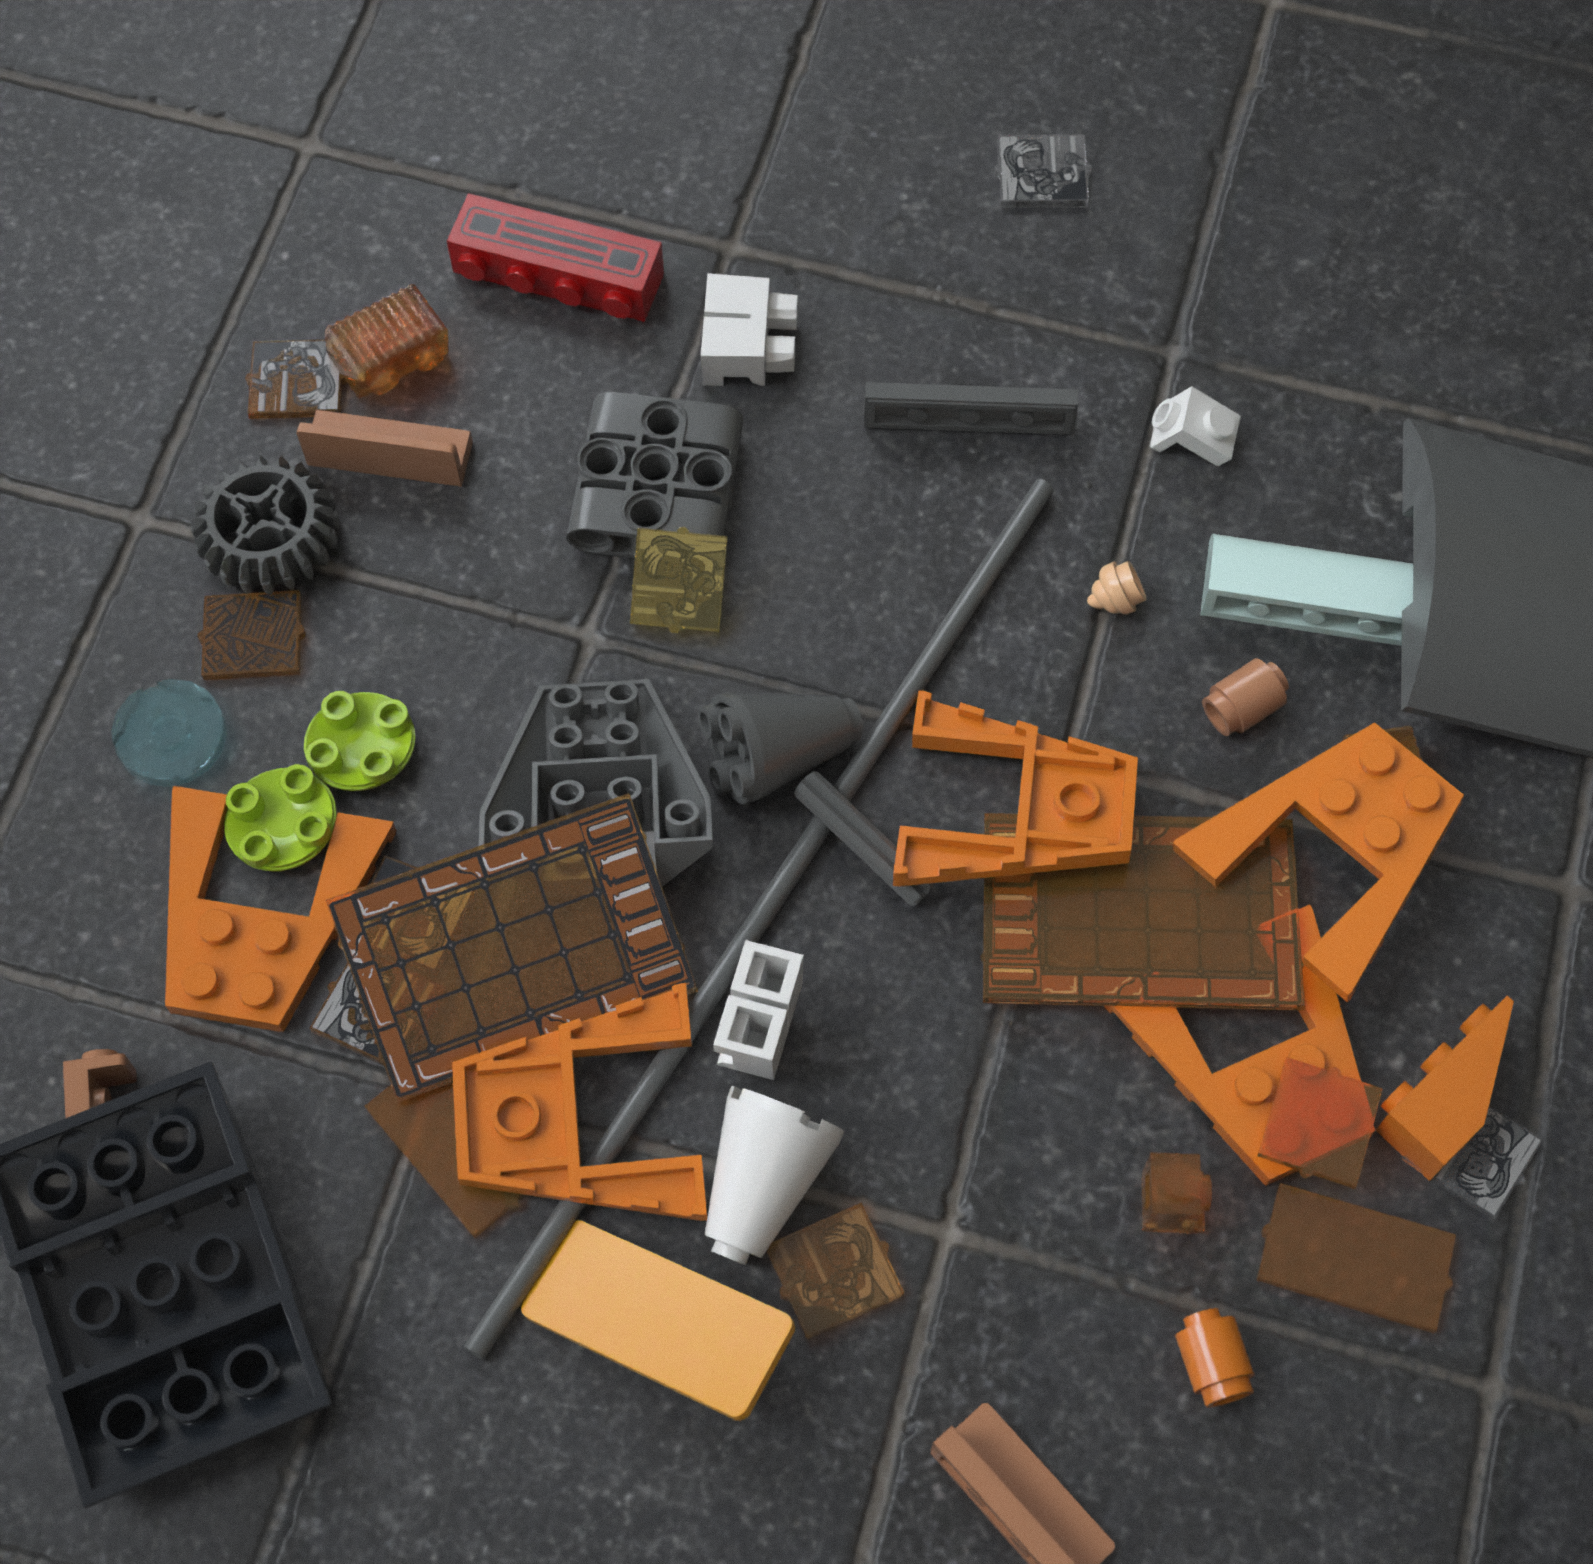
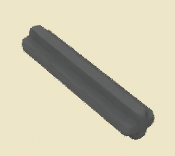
M811 772L798 784L794 792L796 798L909 905L915 906L919 904L929 894L934 883L900 887L893 886L897 846L819 772Z

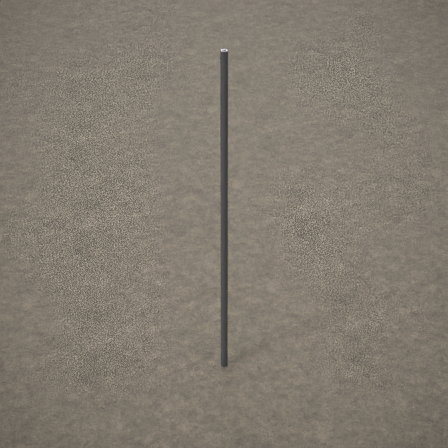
M1043 479L1035 480L835 783L834 787L848 801L852 800L917 701L918 690H924L1052 495L1054 489L1047 481ZM815 815L689 1004L692 1042L732 983L745 940L759 942L831 832ZM689 1047L660 1049L583 1166L614 1163ZM564 1200L559 1201L463 1347L465 1350L478 1359L485 1360L586 1204Z

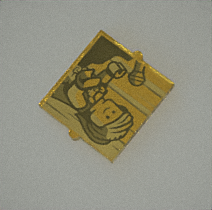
M685 526L678 528L677 531L637 528L630 624L669 627L672 633H677L680 629L720 632L728 536L691 533Z

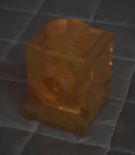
M1150 1153L1142 1170V1220L1144 1232L1204 1234L1205 1211H1210L1212 1186L1210 1175L1203 1174V1171H1201L1200 1154Z

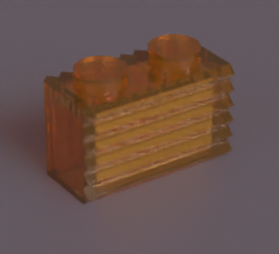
M409 284L406 289L401 288L397 293H391L388 298L383 297L379 302H373L370 307L365 306L361 312L355 311L352 316H346L342 321L337 320L334 325H328L324 329L327 355L359 399L372 392L380 395L390 391L398 384L401 377L416 369L420 371L431 370L441 363L445 354L449 353L448 329L415 284Z

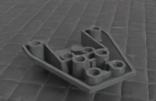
M650 679L539 686L480 809L478 851L518 836L522 838L524 834L555 823L559 825L561 821L623 799L631 801L660 887L713 848L711 797ZM578 847L555 854L553 856L548 855L547 858L536 861V863L540 864L545 861L557 858L559 856L571 853L573 851H576ZM587 851L586 856L598 888H601L589 852ZM579 853L541 866L537 871L546 896L589 894L594 889L583 855ZM530 864L524 865L522 867L510 870L502 874L506 876L514 872L529 868ZM527 871L510 877V879L542 895L534 872Z

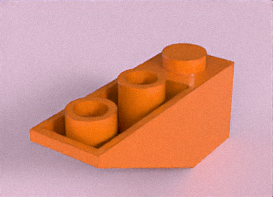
M1508 995L1493 1010H1490L1484 1003L1480 1005L1459 1027V1030L1466 1037L1454 1049L1446 1042H1443L1420 1066L1427 1075L1414 1088L1404 1081L1380 1106L1388 1115L1376 1131L1429 1181L1485 1124L1514 1001Z

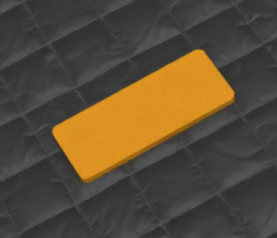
M581 1220L574 1222L521 1305V1311L529 1321L736 1421L746 1419L752 1412L795 1332V1323L788 1314Z

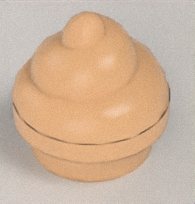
M1113 561L1103 566L1099 572V580L1095 581L1092 586V594L1088 597L1087 603L1095 609L1104 608L1112 614L1122 613L1128 615L1135 612L1136 605L1147 599L1142 583L1131 562L1126 561L1117 565Z

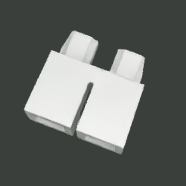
M708 273L701 346L703 386H723L724 377H749L750 381L754 384L765 386L766 372H793L795 337L768 336L769 329L796 330L798 295L770 293V278Z
M745 940L731 985V995H728L713 1044L714 1052L720 1053L717 1065L774 1080L803 983L802 954Z

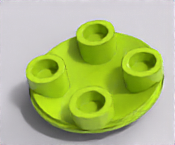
M335 691L323 699L321 710L314 716L307 728L304 738L305 758L312 772L329 786L348 791L375 788L393 779L410 760L416 739L414 724L405 704L397 699L372 692L349 694L345 691Z
M295 764L287 768L273 769L255 776L246 783H239L230 789L226 796L228 808L225 815L224 831L231 850L245 864L263 871L289 870L310 861L326 846L335 826L337 817L336 803L328 786L305 765Z

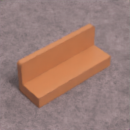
M316 410L312 424L299 423L297 436L309 466L462 487L473 444L471 432L467 430Z
M981 1404L956 1428L950 1426L933 1442L930 1454L1028 1564H1100L1114 1551L1115 1543L990 1404Z

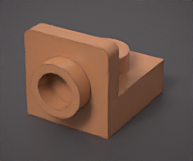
M96 1049L85 1052L82 1055V1059L63 1061L65 1118L111 1101V1095L107 1087L137 1082L136 1069L125 1054L111 1049Z

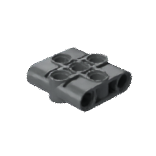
M604 392L595 396L585 444L580 448L577 455L579 475L566 536L568 543L574 548L587 553L642 559L645 550H639L641 530L724 538L728 511L733 503V482L744 422L742 414L733 407L718 403L619 392ZM666 431L672 432V433H670V434H668V435H658V434H657V433L666 432ZM601 470L612 471L610 473L602 475L595 474L596 472H599ZM653 476L665 477L657 481L648 480V478ZM705 482L717 483V485L711 487L701 486L700 484ZM648 521L657 523L651 527L638 526ZM665 555L662 559V562L668 561L670 563L684 564V561L680 563L681 558ZM697 557L691 559L692 563L696 566H705V563Z

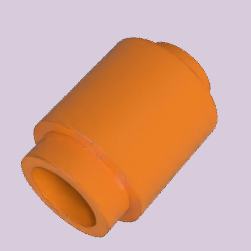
M1218 1308L1203 1310L1183 1319L1185 1329L1179 1331L1175 1337L1194 1394L1202 1395L1206 1408L1229 1404L1253 1394L1254 1390L1250 1379L1255 1374L1235 1317H1221Z

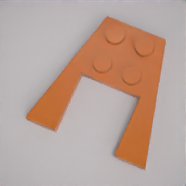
M918 690L912 748L1023 759L1015 838L900 826L893 872V886L900 887L1129 863L1132 850L1138 757L1068 736L1067 743L1038 734V726L1017 720L1016 726L984 717V709L961 702L959 708L933 701L932 693Z
M1374 722L1173 841V851L1214 887H1217L1296 809L1379 880L1303 956V964L1348 1002L1354 995L1356 987L1368 965L1372 963L1383 944L1384 937L1397 914L1402 910L1412 893V888L1425 865H1428L1462 805L1464 794Z
M173 786L165 1006L172 1014L284 1032L320 969L318 965L331 940H336L339 935L329 907L330 903L357 894L360 890L364 891L376 870L375 862L386 843H391L396 834L393 821L337 813L309 917L206 900V892L225 832L224 821L228 808L226 805L227 794Z
M1310 904L1259 926L1256 932L1271 933L1272 923L1293 915L1296 917L1301 1005L1296 1006L1309 1029L1302 1034L1215 1073H1211L1173 1002H1143V998H1140L1139 1002L1102 1001L1104 1008L1110 1014L1114 1012L1133 1033L1132 1039L1149 1057L1154 1056L1176 1081L1175 1086L1189 1102L1194 1101L1214 1123L1213 1128L1265 1186L1371 1138L1375 1132L1337 993L1303 964V956L1321 939ZM1256 936L1273 965L1272 945L1275 943H1272V936ZM1153 974L1151 977H1159V976H1158V974Z
M686 983L672 986V991L643 1001L639 997L616 1005V1010L582 1022L578 1018L558 1025V1030L530 1040L523 1037L452 1062L457 1176L460 1185L707 1221L702 1155L582 1167L580 1156L574 1058L691 1047Z

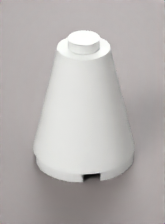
M731 1086L726 1101L705 1229L706 1236L716 1239L711 1251L746 1265L750 1254L762 1258L839 1145L844 1130L824 1120H821L820 1124L812 1122L810 1117L805 1115V1112L762 1094L744 1088L740 1090L735 1086Z

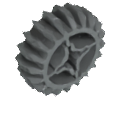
M259 455L256 466L247 467L246 464L238 459L237 472L232 475L219 470L218 480L220 484L218 486L204 484L203 495L205 500L194 502L196 518L191 521V532L195 538L194 547L199 558H203L208 572L213 574L214 577L220 576L222 582L229 589L240 583L242 590L250 596L259 585H262L264 592L272 596L275 586L284 583L287 588L293 591L295 586L294 579L300 575L313 581V564L328 566L329 556L327 550L337 548L338 539L335 531L339 530L340 519L337 511H335L336 503L333 494L326 489L323 479L318 474L310 475L308 468L302 462L290 467L289 462L281 455L273 465H269L267 460ZM299 506L306 511V517L300 529L293 525L295 520L293 513ZM234 522L238 524L239 528L236 530L237 539L231 545L226 542V535L231 523Z

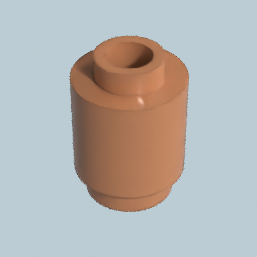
M1255 658L1210 688V695L1202 700V705L1210 722L1221 734L1229 736L1235 731L1243 733L1286 705L1287 696L1285 691L1289 689V684L1285 675L1273 662L1266 664L1262 660Z

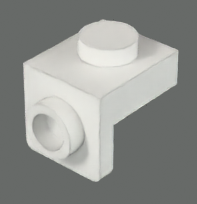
M1191 386L1175 397L1164 400L1158 406L1152 418L1154 430L1150 447L1161 452L1175 443H1179L1214 465L1220 466L1232 458L1240 415Z

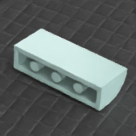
M1212 534L1209 540L1200 615L1401 646L1402 611L1413 602V564Z

